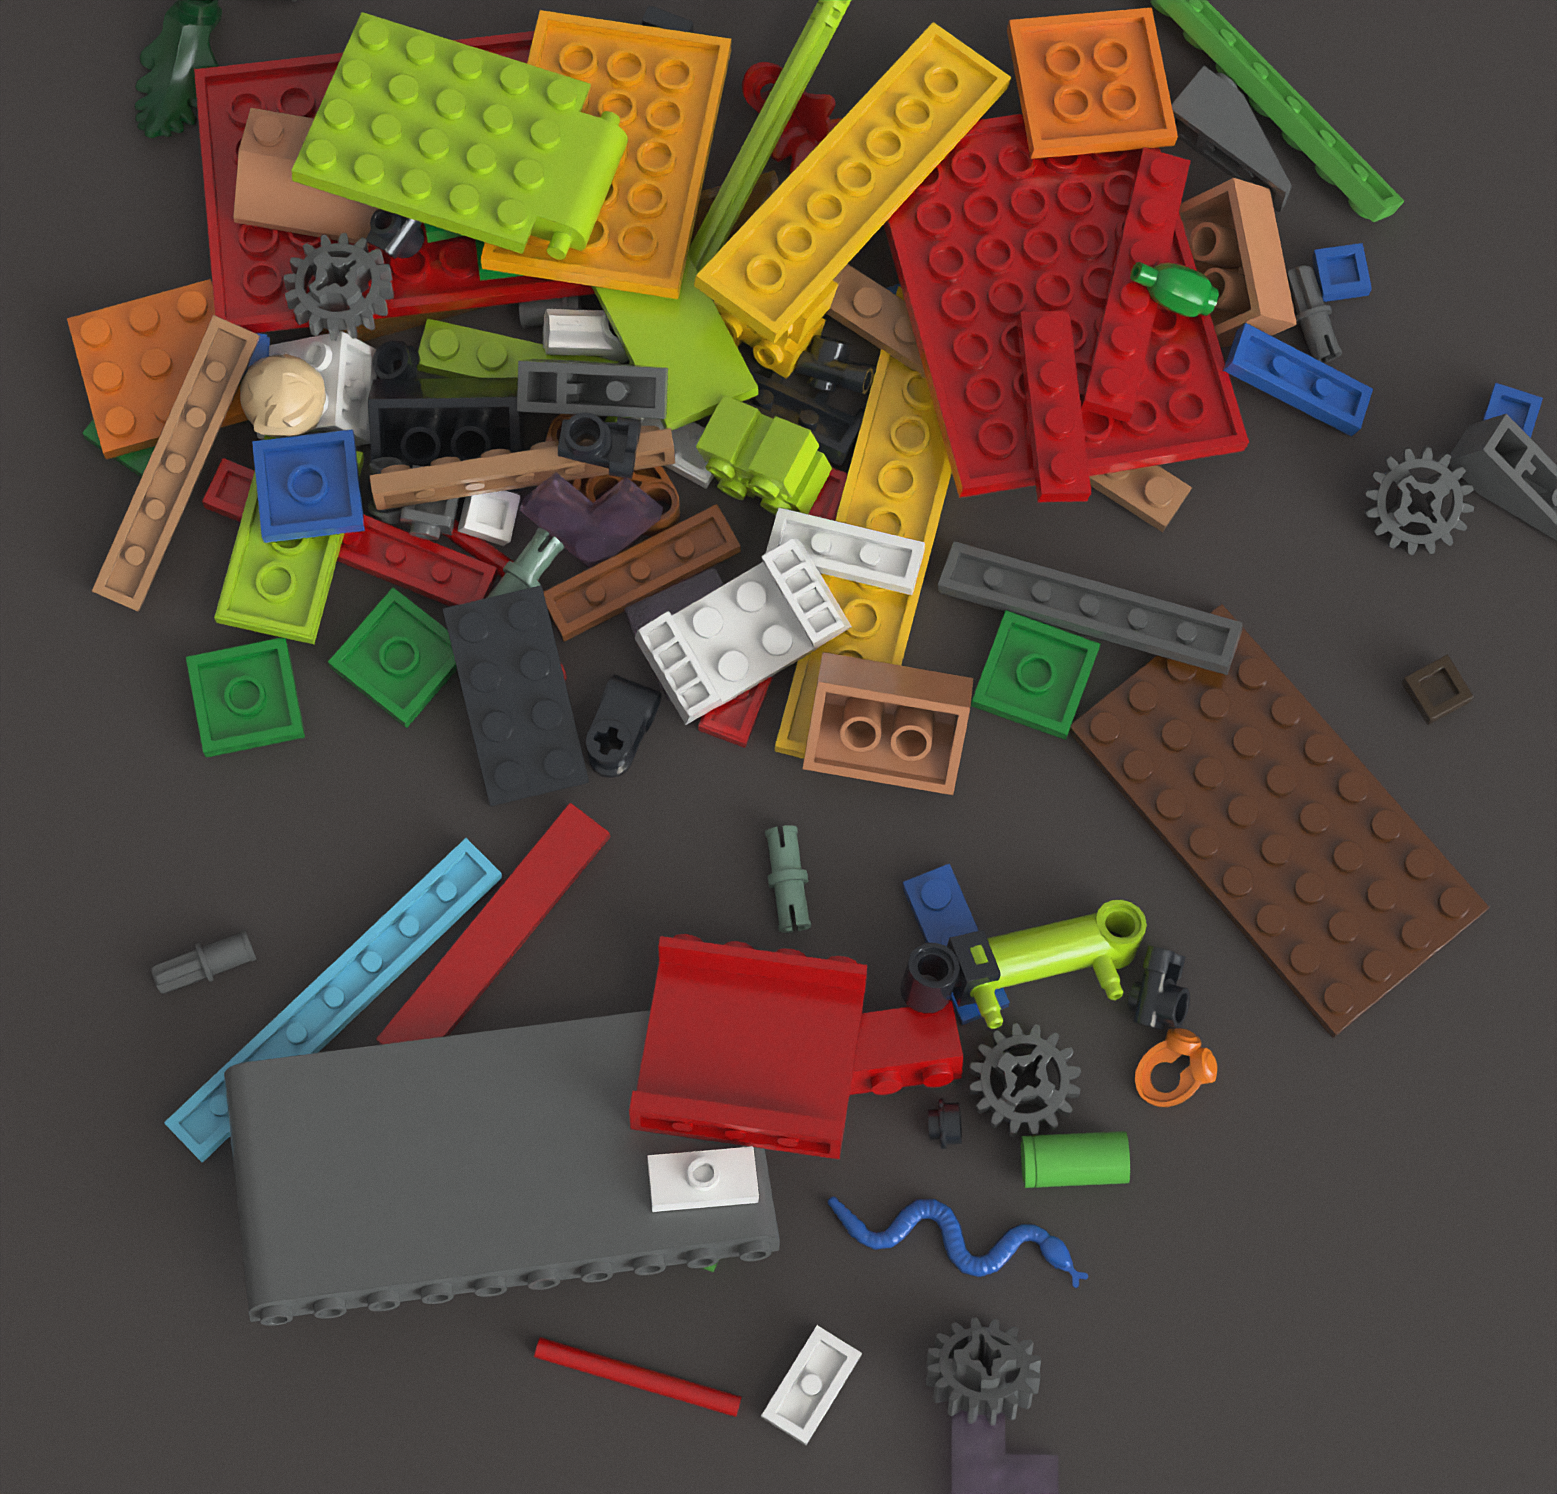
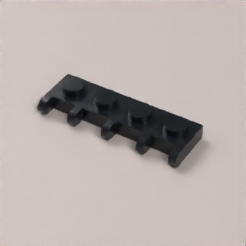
M749 370L758 386V395L743 401V403L757 408L761 414L774 419L777 416L811 430L819 444L817 451L824 453L828 461L842 466L858 438L865 410L860 408L855 417L827 405L830 394L822 390L813 399L782 385L784 377L775 371L769 379Z

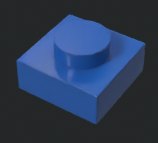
M1363 243L1314 250L1312 255L1314 271L1324 302L1369 296L1372 287Z
M1495 383L1482 421L1507 414L1531 438L1543 398Z

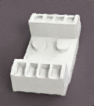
M791 539L761 556L763 562L674 615H671L668 611L637 631L635 636L636 642L685 725L716 707L731 701L852 627L800 540Z

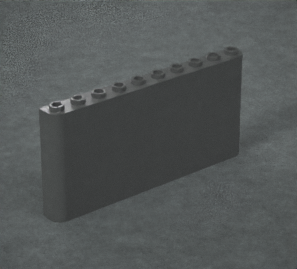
M651 1010L250 1061L233 1065L224 1072L250 1322L260 1321L261 1324L266 1326L286 1324L292 1321L293 1316L314 1314L317 1318L327 1319L344 1315L347 1312L346 1309L366 1306L371 1311H387L397 1308L400 1302L421 1299L426 1304H439L450 1301L455 1294L475 1292V1295L480 1297H491L506 1292L507 1287L528 1285L530 1289L543 1290L555 1287L560 1284V1280L581 1278L584 1282L594 1283L608 1280L613 1276V1273L634 1270V1273L637 1275H653L664 1271L666 1266L687 1263V1266L690 1268H705L716 1264L722 1258L739 1256L743 1261H757L767 1258L771 1255V1252L779 1251L780 1238L765 1149L753 1147L759 1192L758 1203L652 1212L647 1155L749 1146L630 1130V1102L632 1091L637 1090Z

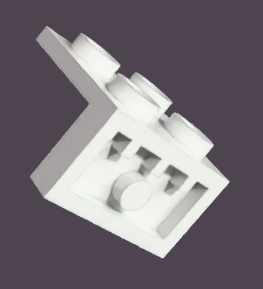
M340 331L336 341L331 340L330 334H324L269 345V356L289 354L300 357L313 366L324 380L326 392L324 410L317 427L308 434L353 429L356 446L370 444L368 396L372 381L377 377L373 369V357L377 349L356 338L352 339L349 334ZM257 432V437L264 440L265 435Z

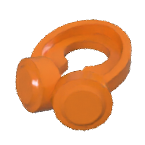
M1182 1028L1169 1029L1165 1041L1152 1047L1140 1060L1135 1071L1136 1089L1140 1097L1149 1104L1157 1107L1176 1106L1193 1096L1201 1084L1213 1083L1216 1080V1059L1210 1049L1201 1047V1039L1193 1032ZM1181 1055L1190 1056V1065L1180 1073V1082L1175 1090L1164 1093L1158 1091L1153 1086L1151 1073L1156 1065L1162 1062L1172 1064Z

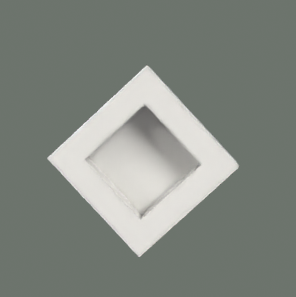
M499 491L465 497L457 531L501 546L510 543L520 495L508 491Z

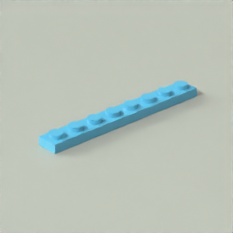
M465 838L171 1115L164 1124L203 1162L230 1137L224 1072L229 1067L250 1061L318 1053L503 878L502 873Z

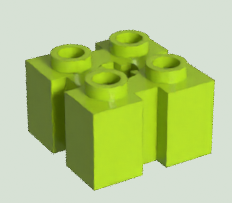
M726 395L722 396L695 446L704 461L707 462L706 470L715 476L719 482L717 487L722 492L738 500H744L746 495L752 498L755 496L762 498L760 505L774 515L777 514L778 507L809 514L832 470L824 453L817 451L819 444L811 430L777 416L774 419L765 416L757 408Z

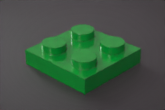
M394 587L391 588L328 661L329 667L405 728H408L457 671L448 630Z
M1006 610L973 696L971 706L1066 740L1101 644Z
M277 638L186 657L201 744L206 758L305 738L286 638Z

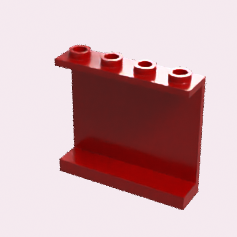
M678 934L673 936V938L660 936L658 945L659 966L637 1090L632 1091L629 1108L630 1130L840 1159L866 988L867 965L858 964L855 960L845 956H831L828 959L806 957L804 953L794 949H779L776 952L756 950L751 945L738 941H731L721 945L706 943L700 938L688 934Z

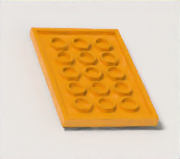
M540 10L527 64L590 83L591 87L581 112L599 118L605 111L615 113L620 118L619 127L626 133L628 143L584 250L579 251L569 247L566 257L560 260L551 257L546 250L550 241L532 235L528 239L523 254L485 242L481 256L482 269L678 299L729 64L731 39Z

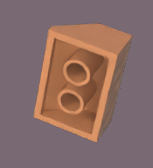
M250 108L238 154L234 222L315 237L326 235L332 240H339L342 233H347L349 243L355 244L362 237L366 239L371 230V217L379 208L292 181V168L314 119Z
M1232 178L1181 203L1179 214L1196 269L1208 277L1212 287L1218 289V301L1210 315L1220 347L1232 346L1236 331L1245 323L1270 336L1297 325L1270 188Z
M823 652L803 769L953 795L970 713L973 678Z

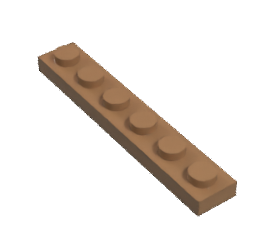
M213 315L92 592L135 611H140L259 342L260 335Z
M642 426L634 470L675 464L671 428L660 430L657 426ZM585 439L579 442L578 445L590 446L593 445L594 442L592 440ZM546 441L537 443L530 448L531 450L511 453L506 449H495L483 453L481 458L461 461L457 457L439 458L431 462V466L411 469L407 465H392L382 469L381 474L370 475V482L377 510L607 475L609 474V469L559 457V442Z

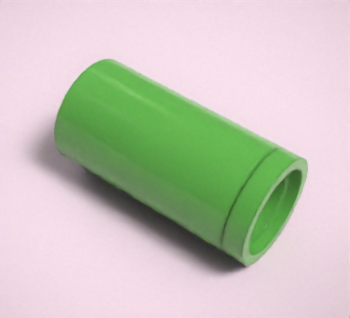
M1127 1132L1021 1136V1167L1024 1188L1129 1183L1130 1153Z

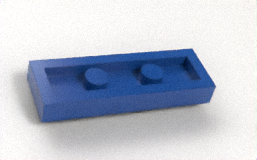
M1247 323L1243 324L1236 331L1223 370L1351 437L1361 429L1373 388Z
M950 863L902 882L903 891L926 943H938L947 947L950 937L979 931ZM1004 988L995 989L994 993L1001 1010L1009 1007L1010 1002ZM952 992L950 1000H952L953 1008L961 1026L982 1018L976 1003L958 1007Z

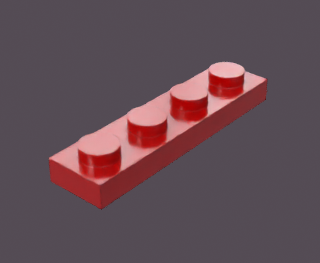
M1020 311L1017 318V329L1038 502L1088 501L1091 495V484L1069 311Z

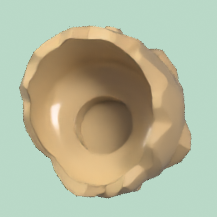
M283 354L262 358L248 368V372L240 384V402L247 419L254 425L255 432L269 437L285 438L306 435L317 427L324 410L326 392L324 380L313 366L300 357Z

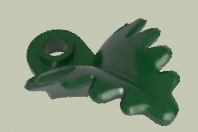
M177 0L165 13L162 32L141 51L140 63L150 69L151 72L136 82V90L148 95L139 99L135 103L134 108L142 111L136 115L135 120L139 122L137 128L144 131L146 137L172 136L171 131L175 133H182L184 131V125L181 121L189 125L196 123L197 118L189 107H197L194 69L219 67L209 43L210 34L222 17V9L218 6L219 0Z

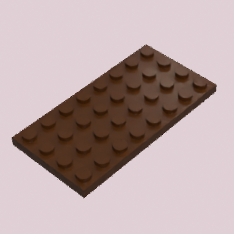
M1223 604L1211 612V614L1237 621ZM1243 627L1228 675L1157 655L1071 724L1069 730L1071 736L1332 1038L1336 1037L1490 908Z

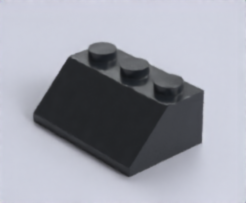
M518 377L373 379L368 396L371 463L372 460L377 458L393 457L401 460L402 465L410 466L412 469L413 465L431 466V462L444 457H457L464 461L481 458L483 453L495 449H506L511 453L524 451L523 412L517 411ZM523 488L511 489V490H505V491H508V492H510V491H523Z

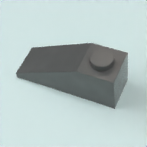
M1203 66L1171 104L1178 138L1232 178L1270 188L1273 208L1280 212L1286 205L1292 187L1288 177L1243 93L1238 91L1236 84L1228 76L1222 73H1213Z
M575 360L518 361L517 411L559 414L586 412L598 416L666 419L668 368Z
M1507 414L1469 425L1450 454V466L1452 468L1458 465L1463 466L1466 472L1462 478L1467 483L1472 484L1473 489L1479 495L1557 541V465Z

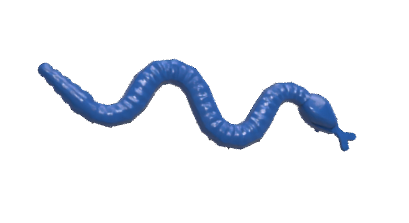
M832 1196L827 1201L839 1221L847 1229L848 1234L860 1244L874 1250L894 1247L911 1232L919 1221L929 1218L936 1221L940 1227L948 1259L961 1273L982 1277L998 1272L1022 1243L1033 1241L1040 1246L1041 1254L1049 1264L1054 1266L1055 1269H1061L1072 1275V1285L1074 1288L1079 1286V1279H1088L1087 1273L1077 1272L1073 1268L1070 1253L1064 1242L1055 1236H1051L1045 1229L1035 1224H1019L1010 1228L987 1254L975 1256L966 1248L961 1225L952 1208L937 1199L914 1200L901 1209L889 1227L881 1232L868 1230L864 1222L859 1220L836 1197Z

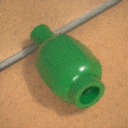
M1137 262L1132 268L1131 280L1146 286L1151 299L1169 311L1185 317H1196L1199 314L1207 316L1214 310L1217 304L1218 289L1212 287L1208 277L1189 267L1166 262L1160 263L1153 268L1144 263Z

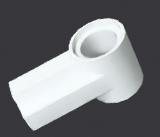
M546 309L543 326V348H545L546 355L600 356V358L618 361L619 364L629 360L618 337L614 336L609 330L613 329L604 310Z

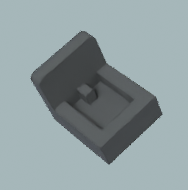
M413 465L412 469H413V468L423 467V466ZM459 498L405 506L401 510V523L403 527L410 528V535L418 538L439 540L440 533L452 535Z

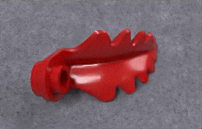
M759 62L752 65L746 71L742 81V94L745 100L759 114L783 69L774 63ZM774 84L768 91L760 93L764 85ZM804 90L771 154L772 159L777 162L791 155L790 173L804 161L843 119H829L836 105L835 99L831 95L810 94Z

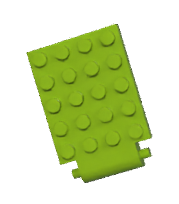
M361 12L294 163L292 181L523 254L528 239L532 235L550 241L546 250L551 257L561 260L566 257L569 247L579 251L586 248L627 146L628 137L624 130L619 127L620 118L615 113L605 111L599 118L581 112L591 87L590 83Z

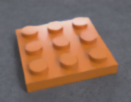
M1152 8L1009 20L1007 35L1031 159L1143 149V147L1175 146L1178 134Z
M211 279L67 318L102 452L106 459L156 446L213 315H215ZM240 385L221 427L248 420L240 402Z

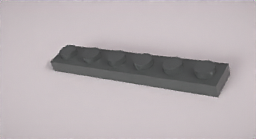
M953 541L938 583V591L941 594L1004 612L1007 610L1032 620L1228 675L1242 633L1243 623L955 541Z

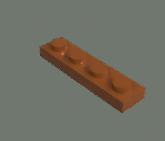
M716 504L544 591L549 616L563 642L736 555L741 552V546L719 506Z

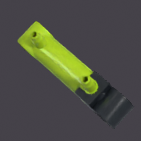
M1111 900L1104 903L1097 913L986 938L984 930L950 937L947 947L938 943H924L916 947L910 954L900 985L901 997L915 1011L935 1013L949 1003L953 992L958 1007L976 1003L981 1016L985 1018L987 1026L995 1029L1003 1023L1000 1013L1001 1008L994 993L995 989L1093 967L1100 986L1105 990L1108 999L1117 1000L1122 997L1123 990L1116 969L1128 966L1134 959L1145 934L1147 926L1145 915L1132 902ZM1110 932H1116L1123 937H1116L1112 935ZM921 975L933 976L938 981L926 980Z

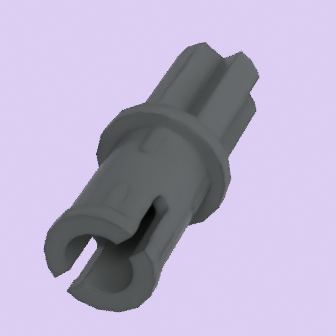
M1302 265L1289 270L1286 273L1291 298L1297 313L1295 316L1296 323L1301 326L1310 356L1319 361L1323 359L1324 363L1338 358L1342 355V350L1339 348L1329 318L1332 308L1324 304L1313 268Z
M243 930L236 935L203 947L200 942L195 944V950L154 965L152 967V976L160 993L166 994L208 978L209 982L214 981V975L257 959L246 930Z

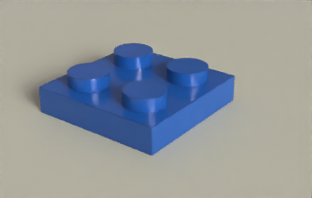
M353 429L252 441L261 534L264 543L365 531Z

